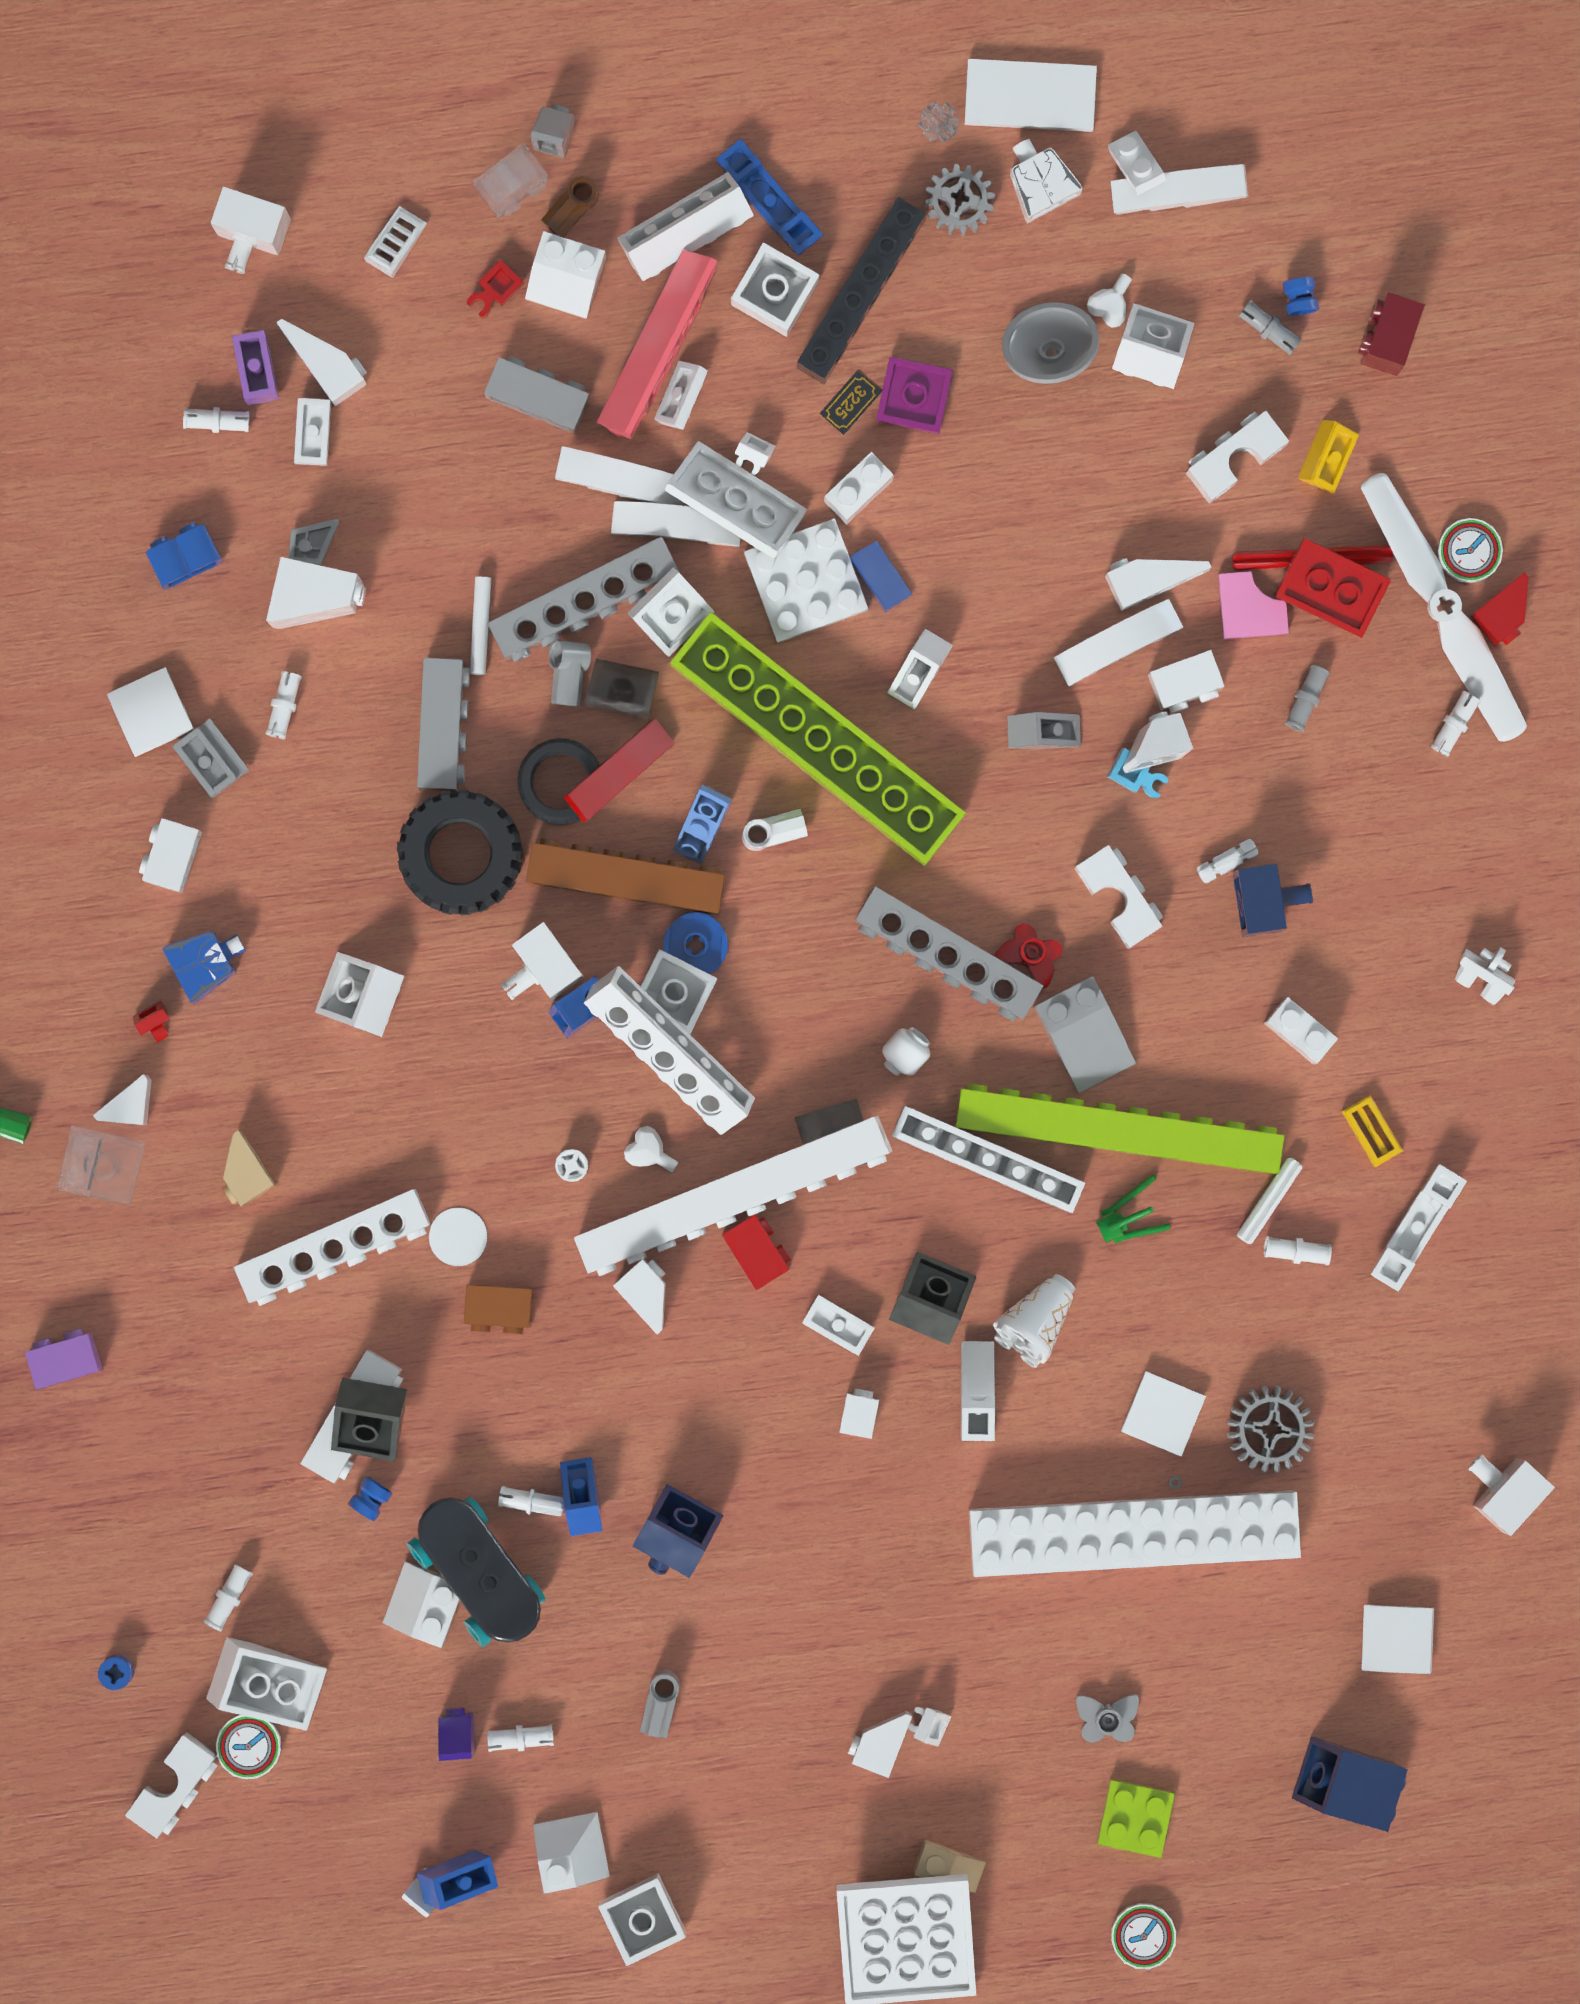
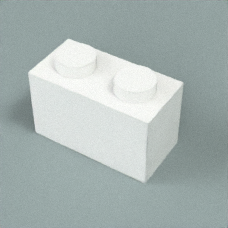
M871 452L825 495L824 502L847 525L893 481L894 475Z
M1211 650L1151 671L1148 674L1161 712L1169 709L1171 714L1189 708L1187 702L1197 698L1200 699L1201 703L1219 697L1218 691L1224 688L1223 680Z
M161 818L160 824H154L150 834L149 842L153 843L150 856L145 854L141 862L139 873L143 874L142 880L183 894L202 832L198 829Z
M1289 997L1284 998L1264 1022L1268 1028L1313 1065L1318 1064L1338 1039Z

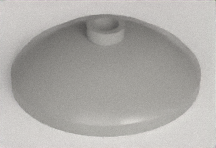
M1058 302L1043 303L1024 310L1010 322L1002 339L1003 355L1009 368L1025 380L1043 384L1058 383L1079 375L1093 362L1099 349V334L1094 320L1082 309Z

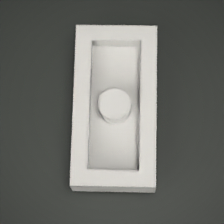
M1137 131L1108 144L1111 156L1137 196L1166 181L1163 170Z
M678 361L654 420L662 425L683 430L690 417L699 391L703 386L708 370L699 365Z
M298 398L295 464L327 466L331 400Z
M820 1295L817 1296L802 1322L804 1325L858 1356L875 1328Z

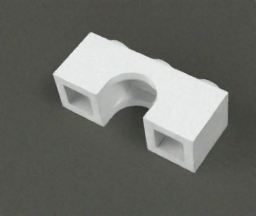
M1264 411L1259 416L1256 412H1253L1240 423L1243 427L1234 435L1228 431L1214 442L1217 448L1209 454H1206L1203 450L1189 461L1192 467L1188 469L1186 474L1209 504L1232 488L1238 481L1229 468V458L1232 454L1241 451L1248 452L1262 465L1289 443L1287 437L1267 411Z
M1108 845L1077 865L1074 869L1091 895L1108 887L1115 888L1122 893L1125 899V909L1120 916L1110 923L1127 949L1160 929L1162 927L1160 920L1163 919V916L1153 902L1148 905L1142 896L1145 889L1135 875L1130 878L1124 869L1127 862L1118 848L1112 851Z
M186 1732L164 1761L178 1776L176 1790L169 1794H162L148 1785L125 1816L156 1839L162 1832L169 1835L179 1821V1818L175 1816L182 1805L188 1808L199 1793L194 1789L201 1778L207 1782L218 1767L213 1762L217 1754Z

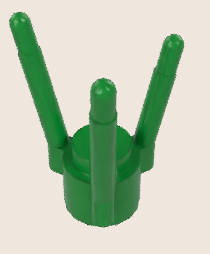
M1151 1175L1111 1207L1101 1211L1102 1217L1096 1219V1223L1106 1243L1114 1240L1115 1244L1126 1239L1159 1233L1171 1228L1170 1224H1163L1124 1232L1129 1230L1127 1224L1154 1211L1153 1207L1140 1210L1124 1218L1121 1212L1114 1214L1156 1180L1155 1175Z

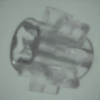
M935 101L922 111L921 122L918 123V126L924 131L923 135L930 142L938 138L944 143L945 140L951 139L957 133V123L961 119L955 114V109L948 102L940 106Z

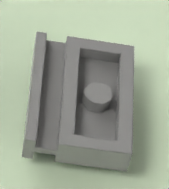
M210 718L172 746L212 799L250 771Z

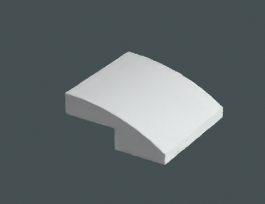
M166 667L107 694L135 757L194 730Z
M1364 1605L1362 1671L1431 1674L1434 1608Z

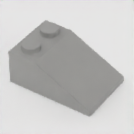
M1093 976L1033 1007L1078 1094L1136 1064L1109 1005Z

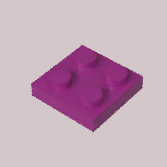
M889 357L876 421L939 434L953 370Z

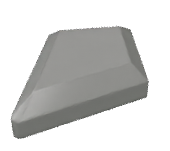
M329 520L291 530L289 559L321 566L339 525V520Z

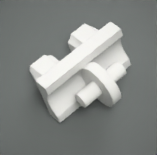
M1499 947L1495 954L1486 948H1483L1479 956L1468 949L1462 954L1455 980L1461 985L1470 988L1477 976L1488 983L1481 991L1480 996L1491 1004L1495 1005L1504 994L1509 996L1514 989L1513 985L1515 983V979L1506 974L1512 965L1502 959L1506 952L1502 947Z

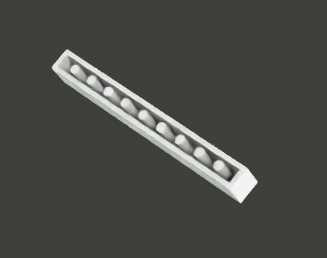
M875 1116L574 1237L587 1273L597 1271L598 1275L601 1276L616 1270L615 1263L627 1259L628 1264L646 1258L645 1251L657 1247L658 1252L674 1247L677 1245L675 1239L687 1235L688 1240L704 1235L706 1234L704 1227L717 1223L718 1228L734 1223L736 1222L734 1215L747 1211L748 1216L764 1211L766 1210L764 1203L777 1199L778 1204L794 1199L797 1197L795 1191L807 1187L808 1192L824 1187L827 1185L825 1179L836 1174L839 1180L857 1173L855 1167L866 1162L869 1168L887 1161L885 1155L893 1151L879 1116Z

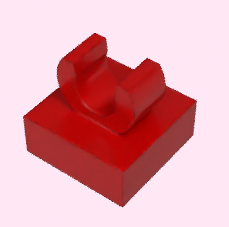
M161 1000L133 1016L134 1025L140 1035L151 1031L157 1043L169 1036L163 1024L169 1020V1015Z

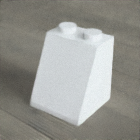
M281 557L266 621L273 628L283 629L356 613L357 605L363 606L366 587H364L362 580L356 573Z

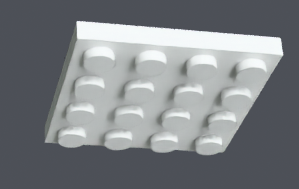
M967 1874L836 1885L846 2004H881L976 1996Z

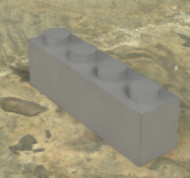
M423 659L417 788L419 790H449L454 792L458 791L459 784L465 783V765H460V752H466L467 733L461 732L462 720L468 719V700H463V687H469L470 668H464L465 663L461 659Z

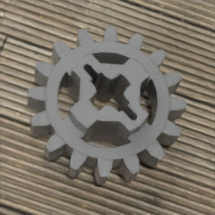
M954 164V169L951 173L945 167L942 168V178L933 176L931 179L935 188H926V194L932 198L925 200V207L933 208L929 212L928 218L934 219L937 217L939 219L936 226L938 229L947 225L949 235H952L955 228L959 229L961 236H965L967 227H970L973 232H977L978 221L983 224L988 222L984 212L992 213L994 206L987 203L995 198V193L986 192L991 187L990 180L982 183L983 172L980 170L975 175L971 174V165H968L965 171H960L959 165ZM953 180H959L958 184L950 188L944 186ZM971 183L978 189L981 199L971 191ZM964 188L963 195L966 202H962L958 211L955 212L954 198H957L958 194L961 193V189ZM938 201L940 204L946 205L950 212L949 217L942 212ZM969 212L976 213L969 219L960 220L961 216Z

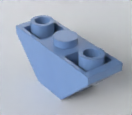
M701 785L673 851L702 865L733 799L706 785Z

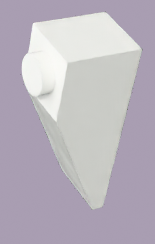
M283 319L276 322L334 406H337L367 385L362 377L367 372L356 357L350 360L345 352Z
M1127 558L1110 565L1111 571L1106 574L1105 578L1122 612L1208 572L1211 569L1209 561L1136 559L1128 562Z

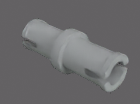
M1252 300L1248 302L1247 306L1244 307L1238 316L1261 333V338L1264 340L1268 338L1287 352L1289 356L1302 340V338L1296 336L1279 323L1280 318L1276 315L1274 317L1270 316L1253 303Z
M1311 665L1301 690H1297L1295 693L1296 701L1284 723L1286 726L1296 731L1304 732L1305 725L1313 708L1318 707L1321 701L1318 697L1330 672L1319 666Z

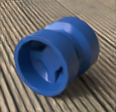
M1301 277L1283 282L1284 294L1288 296L1289 301L1286 305L1288 316L1306 315L1319 311V303L1313 293L1316 288L1314 277Z
M366 1476L360 1484L361 1490L358 1494L352 1496L348 1505L368 1519L375 1521L380 1514V1506L382 1503L388 1502L393 1493L380 1483Z

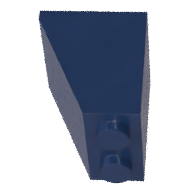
M1311 1736L1292 1799L1323 1814L1388 1832L1391 1822L1396 1815V1806L1400 1793L1406 1784L1408 1769L1393 1762Z

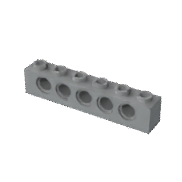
M661 536L488 622V625L505 660L513 659L514 662H518L531 655L530 649L540 644L543 648L551 646L554 641H560L559 635L568 630H571L572 634L585 629L589 626L588 620L598 615L601 619H604L618 612L617 606L629 601L630 605L639 602L646 595V592L651 590L672 568H675L678 572L679 570ZM647 565L652 569L653 573L650 579L640 581L635 578L634 572L638 566ZM617 579L623 583L624 587L620 594L610 595L605 591V586L610 580ZM582 594H590L595 599L594 605L588 610H582L576 605L577 598ZM554 608L562 609L565 612L563 622L560 624L550 623L547 620L550 610ZM527 622L536 626V633L532 638L524 639L519 636L518 630L522 624Z
M876 886L855 920L856 923L860 924L858 931L872 939H875L877 935L888 941L886 947L903 956L904 952H907L916 957L913 962L914 964L928 972H931L933 968L944 974L942 980L956 989L960 985L965 986L972 991L969 996L983 1005H987L990 1001L999 1006L1000 1009L997 1013L1012 1022L1016 1018L1021 1020L1025 1018L1043 987L1042 984ZM890 914L896 915L901 922L899 930L896 932L886 931L882 926V920L885 916ZM915 931L926 933L929 939L928 945L922 949L913 947L910 943L912 933ZM949 947L955 951L957 958L954 964L943 965L939 961L938 952L942 948ZM978 964L984 969V978L981 981L973 982L968 979L966 969L969 965ZM1000 980L1009 982L1012 986L1011 996L1005 999L999 998L994 992L996 982Z

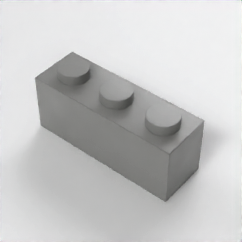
M508 356L507 360L498 358L484 392L487 399L576 434L590 400L589 393L584 392L585 386L568 380L567 384L554 380L555 374L538 368L537 372L525 368V362Z

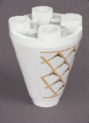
M1054 1274L1051 1279L1045 1280L994 1322L993 1326L997 1332L994 1337L996 1342L1006 1349L1013 1347L1022 1354V1360L1031 1367L1036 1368L1039 1363L1044 1364L1052 1353L1072 1303V1294L1076 1290L1073 1284L1058 1274Z

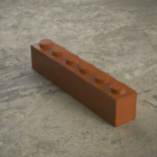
M540 838L539 844L532 843L526 875V882L528 884L719 915L725 875L719 874V868L700 865V870L687 869V863L682 861L668 860V865L655 863V857L636 854L635 860L623 858V852L604 849V854L591 853L590 846L572 844V849L559 847V841Z

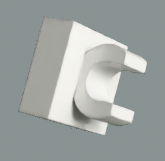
M747 432L736 449L735 454L739 455L736 465L741 467L744 460L747 459L754 464L751 474L756 475L761 467H765L776 446Z
M915 1707L914 1711L919 1713L922 1719L919 1726L910 1723L908 1729L915 1732L914 1738L923 1743L939 1746L951 1716L931 1708Z

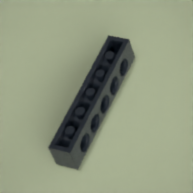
M897 198L798 359L797 369L825 385L925 222L926 213L903 199Z

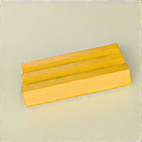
M1371 1095L1341 1111L1374 1167L1403 1152ZM1368 1105L1393 1150L1387 1151L1362 1107ZM1356 1111L1382 1154L1381 1157L1377 1158L1354 1119L1353 1112Z

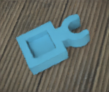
M1121 748L1106 777L1132 792H1137L1140 786H1142L1147 796L1159 798L1161 794L1153 790L1152 784L1155 780L1163 784L1167 783L1168 778L1161 773H1149L1150 767L1125 773L1123 765L1130 751L1126 748Z

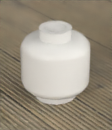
M910 1027L909 1030L905 1028L898 1029L882 1048V1053L886 1059L884 1062L885 1067L897 1076L900 1073L908 1076L914 1075L930 1057L929 1040L913 1027Z

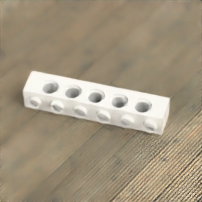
M620 966L614 968L592 985L584 1001L590 1012L599 1017L617 1038L622 1039L640 1060L648 1064L663 1082L667 1083L680 1095L686 1104L690 1105L702 1116L707 1125L713 1127L722 1135L748 1116L755 1097Z
M904 1106L891 1136L1069 1213H1073L1085 1185L1080 1180L907 1106Z
M413 1189L237 1265L234 1269L248 1302L253 1303L257 1301L258 1305L261 1306L277 1299L275 1293L287 1288L289 1293L307 1286L305 1280L317 1275L318 1279L321 1280L337 1273L335 1267L347 1262L348 1266L351 1267L367 1260L365 1253L377 1249L379 1254L397 1247L395 1240L407 1236L408 1241L427 1234L425 1227L430 1226L431 1223L417 1190ZM393 1213L398 1214L403 1221L402 1228L395 1233L390 1232L385 1226L386 1218ZM363 1226L368 1227L373 1234L372 1241L365 1246L360 1245L355 1238L356 1231ZM333 1239L338 1240L343 1247L342 1254L335 1259L329 1257L326 1253V1245ZM302 1252L308 1253L313 1260L312 1267L306 1272L299 1270L296 1266V1258ZM272 1265L278 1266L283 1273L282 1280L278 1284H271L266 1278V1271Z

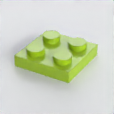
M1110 1779L1097 1844L1162 1858L1175 1793Z

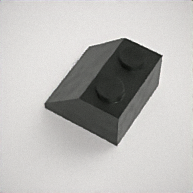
M916 1252L889 1320L949 1345L963 1315L976 1276Z
M342 1378L334 1410L331 1450L395 1461L405 1412L407 1389Z

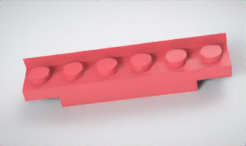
M682 250L596 422L608 428L610 434L620 439L622 435L632 439L643 415L647 416L704 302L703 295L718 267L717 260Z

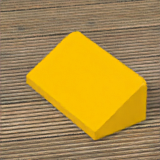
M1322 420L1298 478L1320 489L1335 493L1359 434L1336 421Z

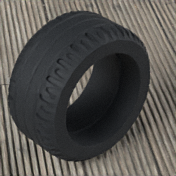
M563 738L550 739L536 745L523 759L517 779L519 794L527 809L538 819L553 825L573 824L581 819L571 807L567 809H554L546 806L538 799L533 787L534 773L542 761L550 756L559 754L569 755L580 761L588 775L600 764L594 754L581 743Z

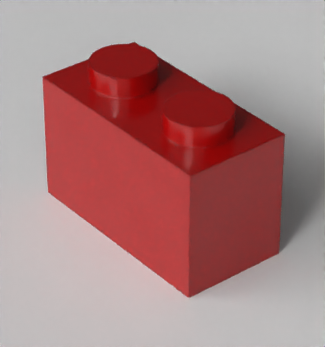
M753 1215L724 1233L722 1237L754 1288L758 1290L787 1272L789 1268L786 1264L791 1259L781 1244L775 1247L769 1236L774 1232L765 1217L758 1220L756 1215Z

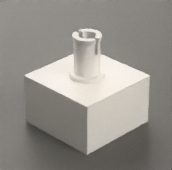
M223 187L211 220V225L218 236L234 241L224 267L244 274L252 247L279 256L291 221L286 208Z
M543 922L512 944L524 961L522 964L524 967L504 982H501L500 985L507 991L517 984V986L507 992L511 1000H514L515 997L535 983L537 985L540 984L550 999L555 1000L584 979V977Z
M1483 1454L1478 1455L1468 1467L1469 1471H1472L1489 1487L1473 1506L1501 1532L1512 1536L1555 1488L1528 1462L1519 1458H1515L1503 1473L1490 1463Z

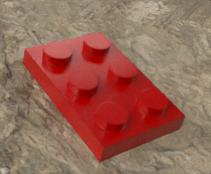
M1303 537L1274 596L1363 638L1391 579Z

